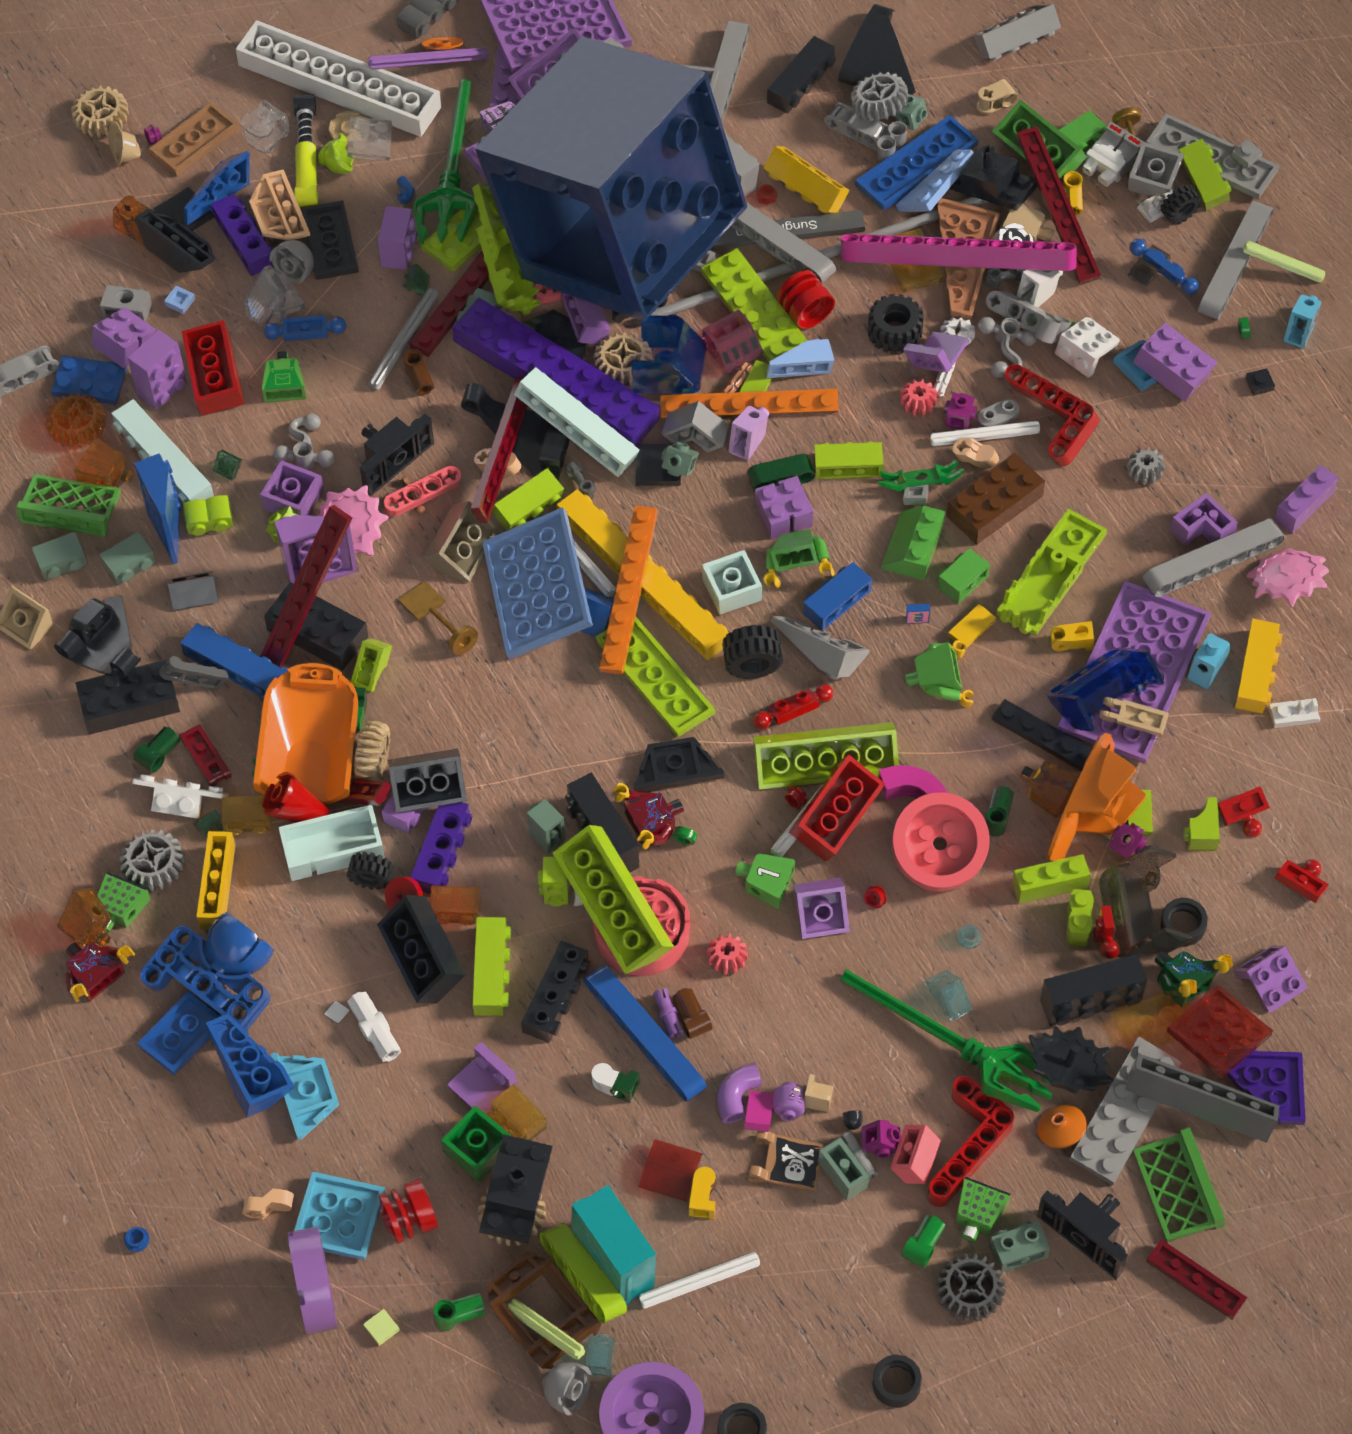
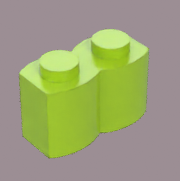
M227 495L195 499L183 503L185 522L189 535L200 536L209 531L223 532L233 527L231 507Z
M1073 889L1067 909L1068 925L1066 940L1068 945L1086 947L1089 942L1093 924L1091 913L1094 903L1091 890Z

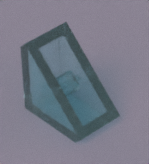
M946 970L926 981V984L951 1022L973 1010L962 979L950 971Z

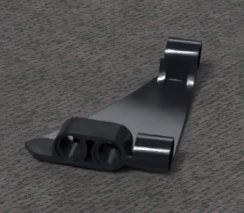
M878 4L873 5L845 57L838 75V82L857 86L858 81H864V77L869 78L872 74L878 75L880 72L882 74L889 72L890 75L896 74L897 77H902L905 85H907L908 94L913 95L916 93L891 24L893 11L895 12L894 9Z
M476 383L467 384L461 401V407L465 411L479 416L496 435L500 419H502L505 410V404L492 399L486 393L483 386ZM526 410L512 453L516 455L518 460L534 477L548 468L559 481L570 439L535 411Z
M122 596L110 597L104 602L96 598L90 599L72 617L69 623V630L54 644L55 650L62 657L87 669L113 677H126L141 661V658H138L132 652Z

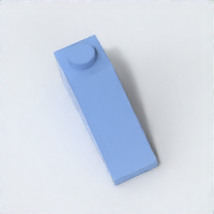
M829 339L806 341L769 361L766 377L777 378L830 374L834 357Z

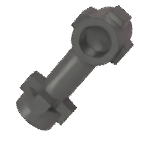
M990 268L985 276V282L988 287L997 288L1000 281L1015 278V280L1021 281L1022 274L1026 269H1013L1001 272L998 268Z
M576 462L568 464L565 468L567 477H573L580 487L578 490L583 495H588L592 500L596 492V486L590 480L584 479L581 474L583 472L581 465H578Z

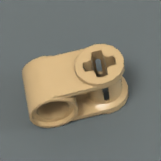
M1005 79L999 80L979 90L978 97L980 100L977 103L976 109L983 115L992 114L1012 106L1017 101L1018 94Z

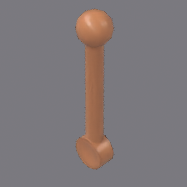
M407 476L402 477L404 485H410ZM409 492L413 500L418 499L414 492ZM422 505L417 506V512L424 514L425 507Z

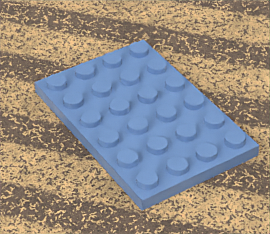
M563 507L482 541L506 656L510 660L593 626L567 511Z

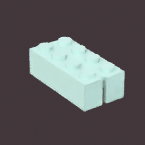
M372 805L278 827L291 881L311 877L314 871L319 875L348 868L352 855H356L357 852L361 854L362 852H367V854L372 852L375 853V856L382 855V859L385 858Z

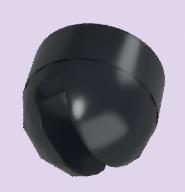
M853 1110L842 1114L843 1122L848 1129L856 1130L862 1125V1111Z

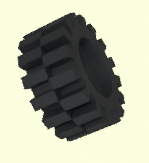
M1187 184L1183 187L1179 186L1178 190L1174 189L1173 193L1168 194V198L1162 201L1164 204L1160 206V211L1173 225H1179L1182 221L1186 222L1187 218H1191L1192 214L1198 211L1197 208L1201 206L1202 198L1191 185Z
M357 852L350 859L347 878H349V881L354 882L355 885L360 884L362 888L369 887L371 890L374 888L377 890L384 889L390 882L393 870L392 862H389L387 858L382 859V855L375 856V853L372 852L370 854H367V852H362V854Z

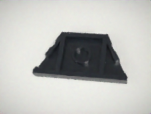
M553 309L523 322L527 327L580 359H584L587 343L578 342L570 319Z
M695 737L648 744L644 760L639 769L637 781L634 783V790L644 792L724 778V771L716 766L712 761V757L701 748V744Z

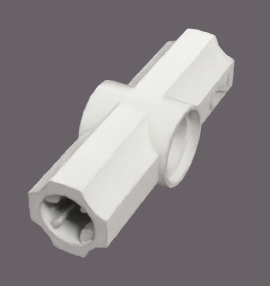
M366 991L352 995L347 1002L358 1020L363 1036L367 1042H371L382 1062L394 1060L401 1053V1049L392 1036L384 1015L381 1011H377Z

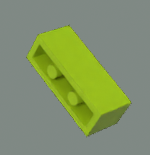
M1202 138L1180 148L1179 153L1184 154L1182 163L1198 195L1202 198L1205 210L1208 211L1230 201L1229 192H1232L1228 181H1223L1220 175L1223 174L1220 164L1218 162L1214 163L1211 157L1214 156L1210 144L1206 145Z
M882 442L814 444L815 479L881 477L880 471H883Z
M547 468L495 503L492 513L505 530L508 531L527 523L526 521L531 517L534 519L539 517L547 506L551 505L553 507L562 500L561 496L564 488Z
M1084 854L1014 870L1012 885L1018 903L1021 904L1069 893L1073 889L1088 888L1091 874Z

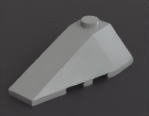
M772 616L771 621L818 669L826 672V676L839 680L840 677H849L869 654L870 649L844 638L842 641L830 638L831 633L811 630L810 625L787 616Z

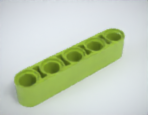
M560 1223L540 1232L539 1238L542 1247L600 1323L604 1324L627 1313V1306L622 1295L565 1223Z

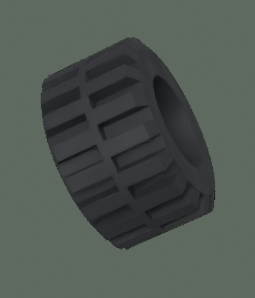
M890 294L889 297L882 296L881 301L876 300L874 306L870 308L868 336L871 343H875V347L878 349L883 348V352L886 353L888 351H892V354H897V351L905 353L903 349L907 343L917 345L920 342L923 331V310L919 307L917 301L912 302V298L909 296L907 298L902 294H899V296ZM897 321L903 323L904 325L892 326L887 323Z
M765 625L743 626L733 630V632L728 633L723 638L722 646L726 671L732 676L744 679L765 677L776 672L781 667V664H783L780 635L772 627H766Z

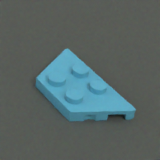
M271 1053V1057L275 1061L278 1060L284 1066L294 1085V1089L286 1094L284 1098L298 1141L302 1140L339 1106L325 1059L317 1057L305 1058L300 1055L287 1057L279 1056V1053Z

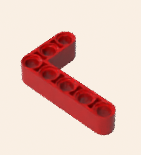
M1012 364L1008 366L1004 376L1015 391L1067 420L1049 445L1048 451L1058 466L1069 465L1099 424V417L1094 408L1089 403L1021 365ZM1038 385L1035 389L1031 390L1033 386ZM1091 414L1087 419H1083L1086 415ZM1078 432L1076 436L1070 437L1073 433ZM1065 450L1062 455H1058L1060 451Z
M959 1076L954 1080L951 1097L955 1104L979 1121L981 1125L929 1183L928 1200L935 1207H943L949 1203L963 1187L965 1177L971 1178L1009 1135L1013 1127L1014 1113L1011 1108L999 1099L982 1093L980 1085L968 1076ZM965 1088L969 1092L963 1094L960 1093L958 1089ZM985 1103L988 1108H979L977 1104ZM1004 1118L1008 1123L1001 1124L997 1119ZM989 1136L993 1140L987 1142L982 1140L981 1137ZM968 1153H973L977 1156V1158L969 1159L965 1155ZM951 1171H958L961 1176L953 1177L949 1173ZM942 1189L946 1193L943 1195H937L934 1193V1190Z

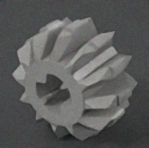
M1148 447L1145 451L1138 448L1136 453L1132 452L1130 454L1129 461H1127L1126 467L1129 477H1134L1135 483L1142 481L1143 485H1145L1149 481L1151 484H1154L1156 480L1162 478L1163 471H1165L1163 455H1158L1157 449L1151 452Z

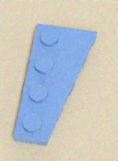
M972 149L955 150L895 205L898 211H931L960 176V172L975 156Z

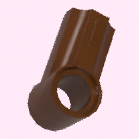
M417 349L408 350L404 354L405 372L410 377L416 394L422 396L429 394L435 387L424 363L423 354Z
M683 988L672 996L682 1018L681 1022L684 1031L689 1039L713 1029L707 1012L701 1009L692 988Z

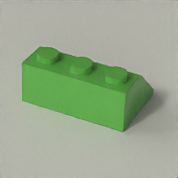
M924 505L902 511L881 569L925 581L944 527L945 511Z

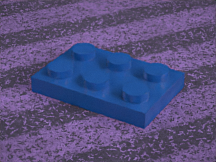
M62 356L52 386V396L117 405L127 373V366L122 368L113 362Z
M187 992L148 1031L137 1045L175 1076L211 1038L205 1026L206 1022L220 1016L190 992Z

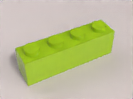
M477 917L473 989L474 1016H504V1007L509 1005V993L505 992V985H509L510 973L509 970H505L506 963H510V948H506V941H511V926H507L506 917Z

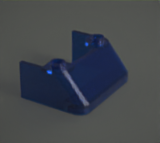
M651 315L646 321L641 320V337L643 342L647 341L649 348H674V351L662 350L655 355L654 360L631 361L633 393L693 394L701 389L707 354L706 342L678 315Z
M1118 647L1107 651L1047 691L1046 695L1050 703L1074 729L1093 731L1095 730L1092 723L1095 719L1093 714L1106 706L1103 704L1105 697L1117 699L1126 692L1139 694L1147 689L1146 686L1148 684L1162 685L1165 682L1149 650Z

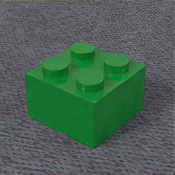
M475 1105L441 1140L443 1152L480 1183L494 1168L503 1134L512 1135Z

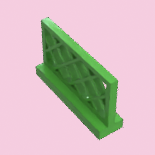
M34 474L23 501H19L17 504L18 519L20 523L106 537L108 523L120 497L121 488ZM37 483H44L48 485V487H45L41 490H38L36 488ZM68 487L70 490L60 494L57 489ZM84 490L91 492V494L84 497L79 495ZM52 491L56 495L48 500H45L43 495ZM105 494L113 495L112 498L105 501L100 497ZM73 495L78 499L68 504L64 500ZM36 498L41 500V503L38 504L30 502ZM93 499H96L99 502L98 504L91 507H88V505L86 504V502H89ZM59 501L63 505L62 507L50 506ZM82 505L85 509L82 511L73 510V508ZM100 509H104L106 511L105 515L97 514L94 512Z
M1190 1127L1180 1130V1134L1133 1149L1167 1243L1213 1227L1215 1229L1225 1227L1224 1215ZM1176 1142L1179 1143L1181 1151L1177 1158L1164 1153L1168 1145ZM1150 1151L1157 1154L1158 1157L1152 1166L1143 1162L1140 1154ZM1162 1157L1174 1162L1169 1173L1157 1168ZM1178 1164L1188 1168L1189 1174L1186 1180L1173 1175ZM1154 1172L1167 1177L1162 1188L1151 1184L1150 1180ZM1191 1178L1194 1184L1189 1183ZM1170 1180L1183 1185L1178 1196L1165 1191ZM1186 1187L1197 1191L1198 1196L1194 1203L1181 1198ZM1162 1195L1175 1200L1170 1211L1159 1206ZM1199 1201H1201L1202 1207L1198 1206ZM1179 1202L1191 1207L1186 1219L1174 1214ZM1195 1209L1204 1213L1208 1222L1198 1225L1190 1221ZM1171 1218L1184 1223L1180 1231L1172 1234L1169 1233L1167 1225Z

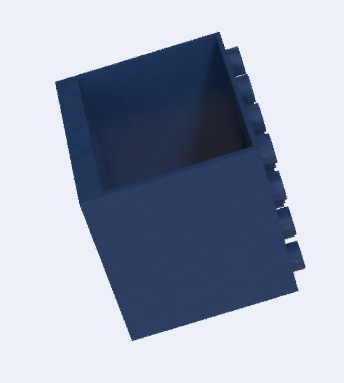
M581 36L568 51L561 54L558 62L541 79H538L533 84L531 90L515 107H511L506 112L505 117L488 135L483 136L475 147L477 157L524 280L642 321H646L748 207L707 73Z

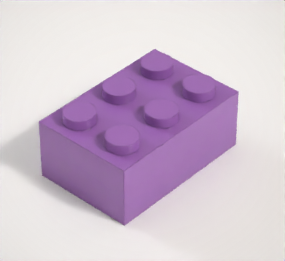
M1166 322L1140 348L1133 361L1135 365L1184 402L1209 378L1218 363Z
M160 330L156 331L128 357L137 397L156 410L166 404L170 397L181 390L185 383H187L178 343Z

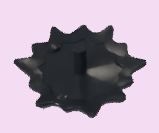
M1055 1026L1053 1035L1043 1033L1040 1039L1029 1035V1041L1034 1050L1031 1057L1037 1065L1033 1068L1034 1072L1048 1080L1051 1086L1066 1089L1073 1094H1077L1080 1090L1093 1092L1097 1089V1086L1108 1085L1114 1081L1105 1072L1108 1063L1103 1060L1104 1055L1109 1052L1110 1048H1098L1094 1045L1093 1040H1086L1083 1037L1081 1027H1077L1071 1033L1065 1034Z

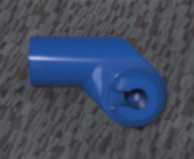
M401 176L398 178L397 183L402 190H400V195L397 193V199L400 203L407 204L411 201L415 189L405 176Z

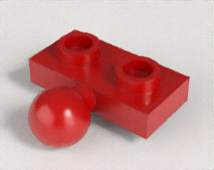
M1261 786L1217 804L1225 826L1244 819L1243 831L1245 835L1254 838L1261 834L1262 825L1253 818V815L1270 808Z
M1314 859L1307 860L1302 868L1287 860L1274 878L1315 904L1329 886L1328 883L1318 878L1321 874L1322 866Z
M1110 905L1101 906L1099 916H1096V927H1093L1094 940L1099 941L1101 955L1106 959H1114L1120 951L1118 943L1113 940L1115 925Z

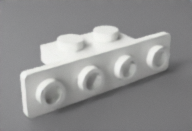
M140 775V778L133 779L132 784L155 787L151 811L191 818H199L202 796L220 799L229 798V793H224L223 788L209 786V790L200 789V784L186 782V786L177 785V780L165 778L163 782L154 781V776Z

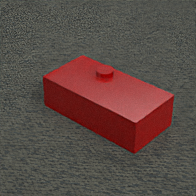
M220 320L182 331L194 398L201 415L204 416L244 405L231 335L225 321Z
M848 754L838 762L789 833L822 860L828 861L836 855L885 783Z

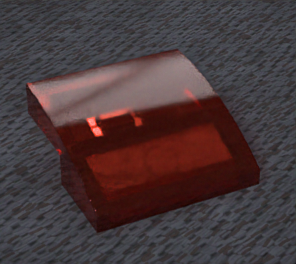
M654 1139L638 1187L687 1202L693 1184L694 1173L699 1168L703 1153Z

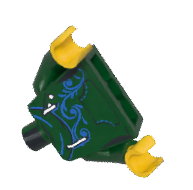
M1161 951L1154 960L1162 968L1157 977V982L1160 984L1163 993L1170 995L1180 1007L1185 1006L1207 991L1218 970L1221 973H1226L1229 967L1233 966L1232 957L1228 954L1219 956L1217 960L1203 961L1185 951H1182L1173 958L1165 951Z

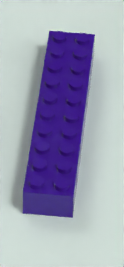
M480 297L477 298L453 326V342L514 379L520 376L526 377L536 367L576 400L580 401L591 412L599 416L601 420L614 428L625 439L633 443L635 447L636 444L642 442L659 421L660 407Z

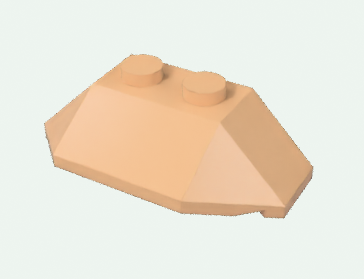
M284 169L263 174L249 201L262 236L282 240H295L310 236L309 229Z

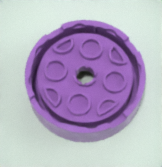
M319 1227L288 1232L292 1265L306 1334L310 1335L338 1329Z
M660 1362L635 1364L617 1374L608 1384L602 1395L599 1408L601 1434H703L704 1405L701 1394L692 1379L674 1366ZM657 1415L659 1423L653 1427L648 1426L645 1423L646 1416Z

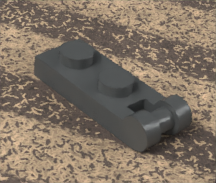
M172 656L159 670V675L165 680L216 690L229 679L227 670L202 666L193 662H183L176 656Z

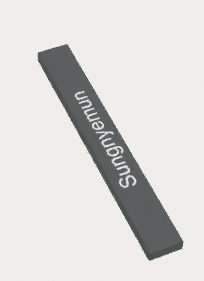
M862 210L773 220L800 239L865 231ZM730 226L710 250L755 245L756 243Z

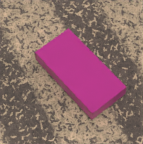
M750 1090L744 1129L769 1132L774 1093Z

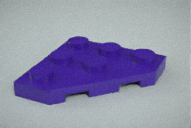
M1227 1050V1077L1243 1092L1279 1105L1278 1124H1305L1303 1057L1301 1052Z

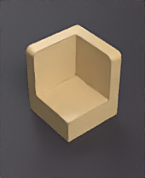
M810 1074L805 1092V1108L829 1112L834 1086L816 1083L815 1075Z

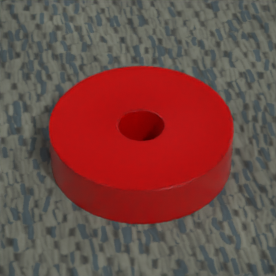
M407 876L391 880L385 889V902L390 910L402 899V893L405 895L423 896L419 883Z

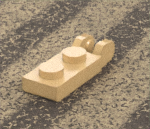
M1110 697L1104 698L1103 704L1114 709H1120V712L1116 714L1102 710L1099 714L1101 719L1117 722L1116 724L1162 737L1169 715L1168 712L1124 699L1121 701Z

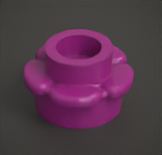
M149 125L148 128L144 129L149 145L162 139L158 127Z

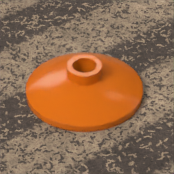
M458 37L431 38L423 41L422 47L431 51L453 50L463 44V39Z
M1060 1105L1049 1109L1042 1115L1037 1125V1132L1040 1140L1045 1145L1052 1148H1065L1075 1144L1082 1138L1086 1131L1087 1122L1080 1109L1071 1105Z

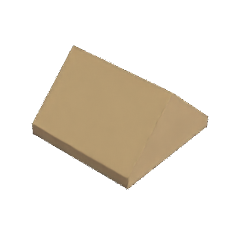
M12 586L0 612V630L28 649H32L53 627L50 613L47 608Z

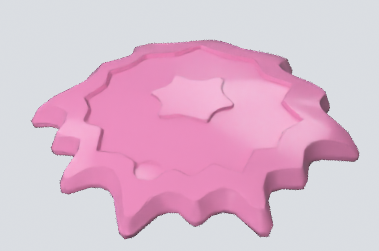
M367 485L357 491L346 488L340 493L327 492V501L320 506V514L318 516L325 517L329 507L335 505L353 517L350 522L354 553L361 552L373 556L372 543L381 538L379 526L389 518L378 511L379 498H373L368 495Z
M1286 548L1284 551L1273 553L1270 557L1260 559L1258 562L1259 566L1248 572L1247 578L1254 579L1252 586L1257 587L1254 595L1255 598H1259L1267 593L1272 599L1279 597L1285 599L1289 606L1293 607L1298 597H1310L1314 588H1327V584L1322 577L1329 573V570L1326 566L1322 565L1326 561L1324 557L1310 555L1306 551Z

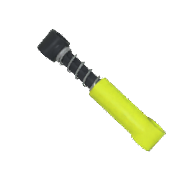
M315 94L293 95L294 115L298 121V144L295 146V198L299 208L318 205L316 146L312 143L314 138L312 132L314 129L311 127L313 116L316 115Z

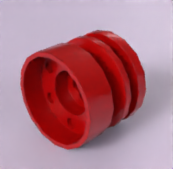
M809 270L800 271L791 276L783 283L777 293V301L801 329H810L820 324L829 316L835 306L834 297L822 286L821 281L817 279L816 275Z
M419 1178L403 1185L405 1196L400 1198L395 1189L390 1190L392 1202H389L385 1193L378 1195L382 1218L388 1232L395 1238L397 1244L404 1242L401 1230H405L409 1239L414 1238L413 1225H417L422 1234L438 1228L432 1205Z

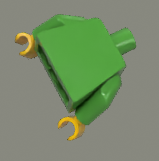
M810 529L797 530L780 535L775 544L766 553V571L768 573L764 576V582L770 589V584L773 581L777 588L780 587L781 581L775 572L818 564V561L821 562L819 571L822 578L825 579L823 573L827 570L831 571L833 577L834 569L832 564L828 562L829 554L825 541L816 535L813 536Z
M957 640L953 643V646L949 642L930 644L921 655L916 656V671L905 674L907 685L911 687L919 684L926 695L955 702L960 700L961 706L965 708L971 707L973 701L967 700L965 697L972 698L973 692L965 690L963 693H960V690L963 689L957 659L962 658L965 653V649H961L962 642Z

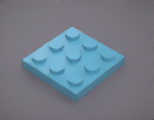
M312 1171L294 1231L318 1226L324 1252L365 1261L380 1213L378 1195L385 1193L386 1189L377 1185Z

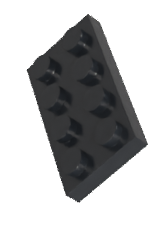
M344 201L302 207V215L310 232V236H307L314 257L313 267L316 280L358 273L359 270Z

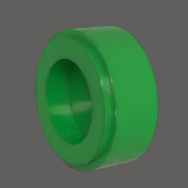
M1239 318L1238 329L1240 338L1242 340L1250 339L1251 332L1248 318Z
M682 826L675 827L673 838L676 841L686 845L695 844L698 837L695 831Z

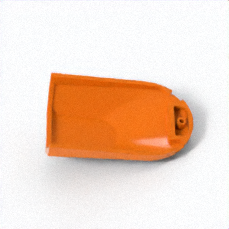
M304 663L288 668L287 672L278 678L275 677L270 683L263 702L253 781L255 791L265 795L270 784L276 785L280 780L276 778L279 774L289 772L325 806L349 796L358 717V697L354 685L342 675L341 671L325 664Z

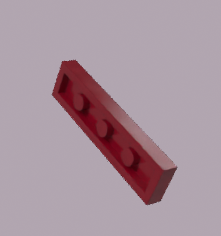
M1162 1239L1146 1260L1148 1264L1231 1320L1234 1319L1248 1298Z

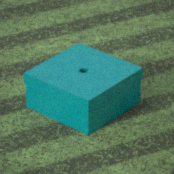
M607 1185L587 1198H582L573 1203L572 1232L622 1295L626 1306L632 1300L639 1297L640 1294L652 1289L655 1285L656 1252L610 1186Z

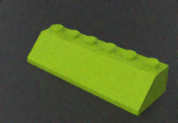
M893 722L753 737L754 760L759 790L824 783L838 762L848 754L876 777H878L880 769L899 766L897 734Z
M588 825L553 852V855L625 974L658 960L674 948V945L602 827Z

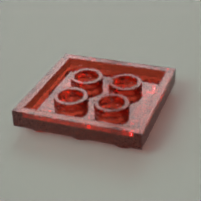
M1216 985L1167 1027V1033L1221 1078L1269 1039L1273 1033L1270 1027L1219 985Z

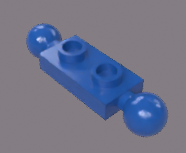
M1134 239L1130 243L1129 250L1133 255L1143 256L1144 262L1178 286L1180 284L1185 294L1192 295L1198 291V281L1192 277L1186 278L1183 268L1175 262L1171 263L1161 251L1153 250L1151 247L1148 250L1146 243L1142 239Z
M326 315L282 319L283 326L273 322L268 323L264 327V335L270 340H275L280 335H283L284 342L328 338L327 331L331 330L334 334H341L346 330L347 324L341 317H334L330 322H327Z

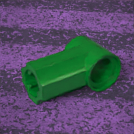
M926 1215L914 1237L911 1236L907 1241L901 1256L925 1268L934 1252V1246L946 1225L936 1216Z
M479 1293L453 1301L447 1299L440 1300L434 1306V1324L442 1331H449L456 1324L485 1316L484 1304ZM443 1312L451 1314L448 1318H441L439 1315Z

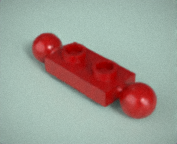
M827 684L818 686L815 693H812L809 689L800 691L793 696L768 706V713L764 711L756 713L753 717V724L759 730L767 729L772 721H775L778 725L819 708V701L822 703L829 702L834 696V691Z

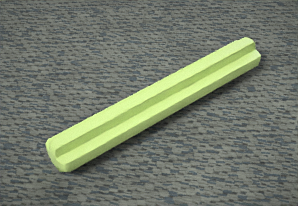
M1247 241L1244 245V253L1316 282H1322L1325 277V271L1254 242Z
M513 1299L507 1305L513 1316L572 1358L578 1360L584 1355L583 1345L518 1299Z

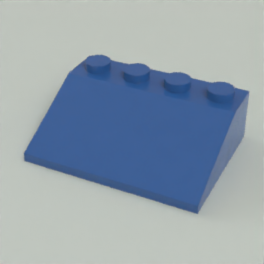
M160 453L134 463L147 515L173 564L178 563L181 525L179 511L182 508L177 499L179 496L174 487L176 484L171 474L173 472L168 460L163 461Z

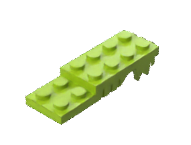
M478 183L472 187L475 196L474 200L480 213V221L483 224L477 228L478 241L482 247L484 262L488 268L489 280L495 293L494 298L497 304L502 305L505 309L523 315L529 314L532 309L540 305L539 300H533L532 298L539 291V288H534L533 282L523 280L521 269L489 187Z
M1067 509L1043 542L1041 548L1032 557L1021 578L1018 581L1013 580L1011 587L1006 590L1003 602L996 612L999 619L1003 623H1011L1015 629L1018 627L1023 634L1030 633L1036 637L1083 572L1084 565L1107 535V529Z

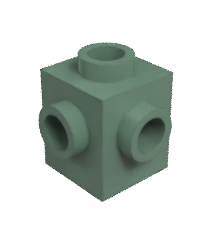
M908 94L906 107L902 108V112H896L895 120L903 122L907 129L915 131L928 115L924 98Z
M674 443L668 446V448L666 447L662 453V468L667 469V473L671 475L687 477L693 473L699 452L689 449V445L685 443Z

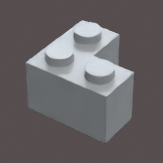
M697 401L669 412L661 435L673 444L693 441L708 453L723 447L729 425L710 411L704 404Z

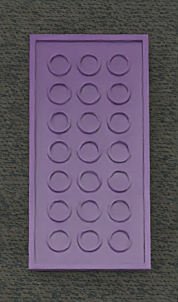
M1124 581L1057 729L1093 745L1099 736H1102L1104 733L1111 734L1115 744L1114 753L1145 764L1157 739V735L1116 724L1117 722L1101 719L1099 714L1102 710L1116 714L1120 712V709H1114L1103 704L1104 698L1110 697L1121 701L1124 699L1168 712L1208 624L1211 612L1165 595L1155 597L1151 590Z

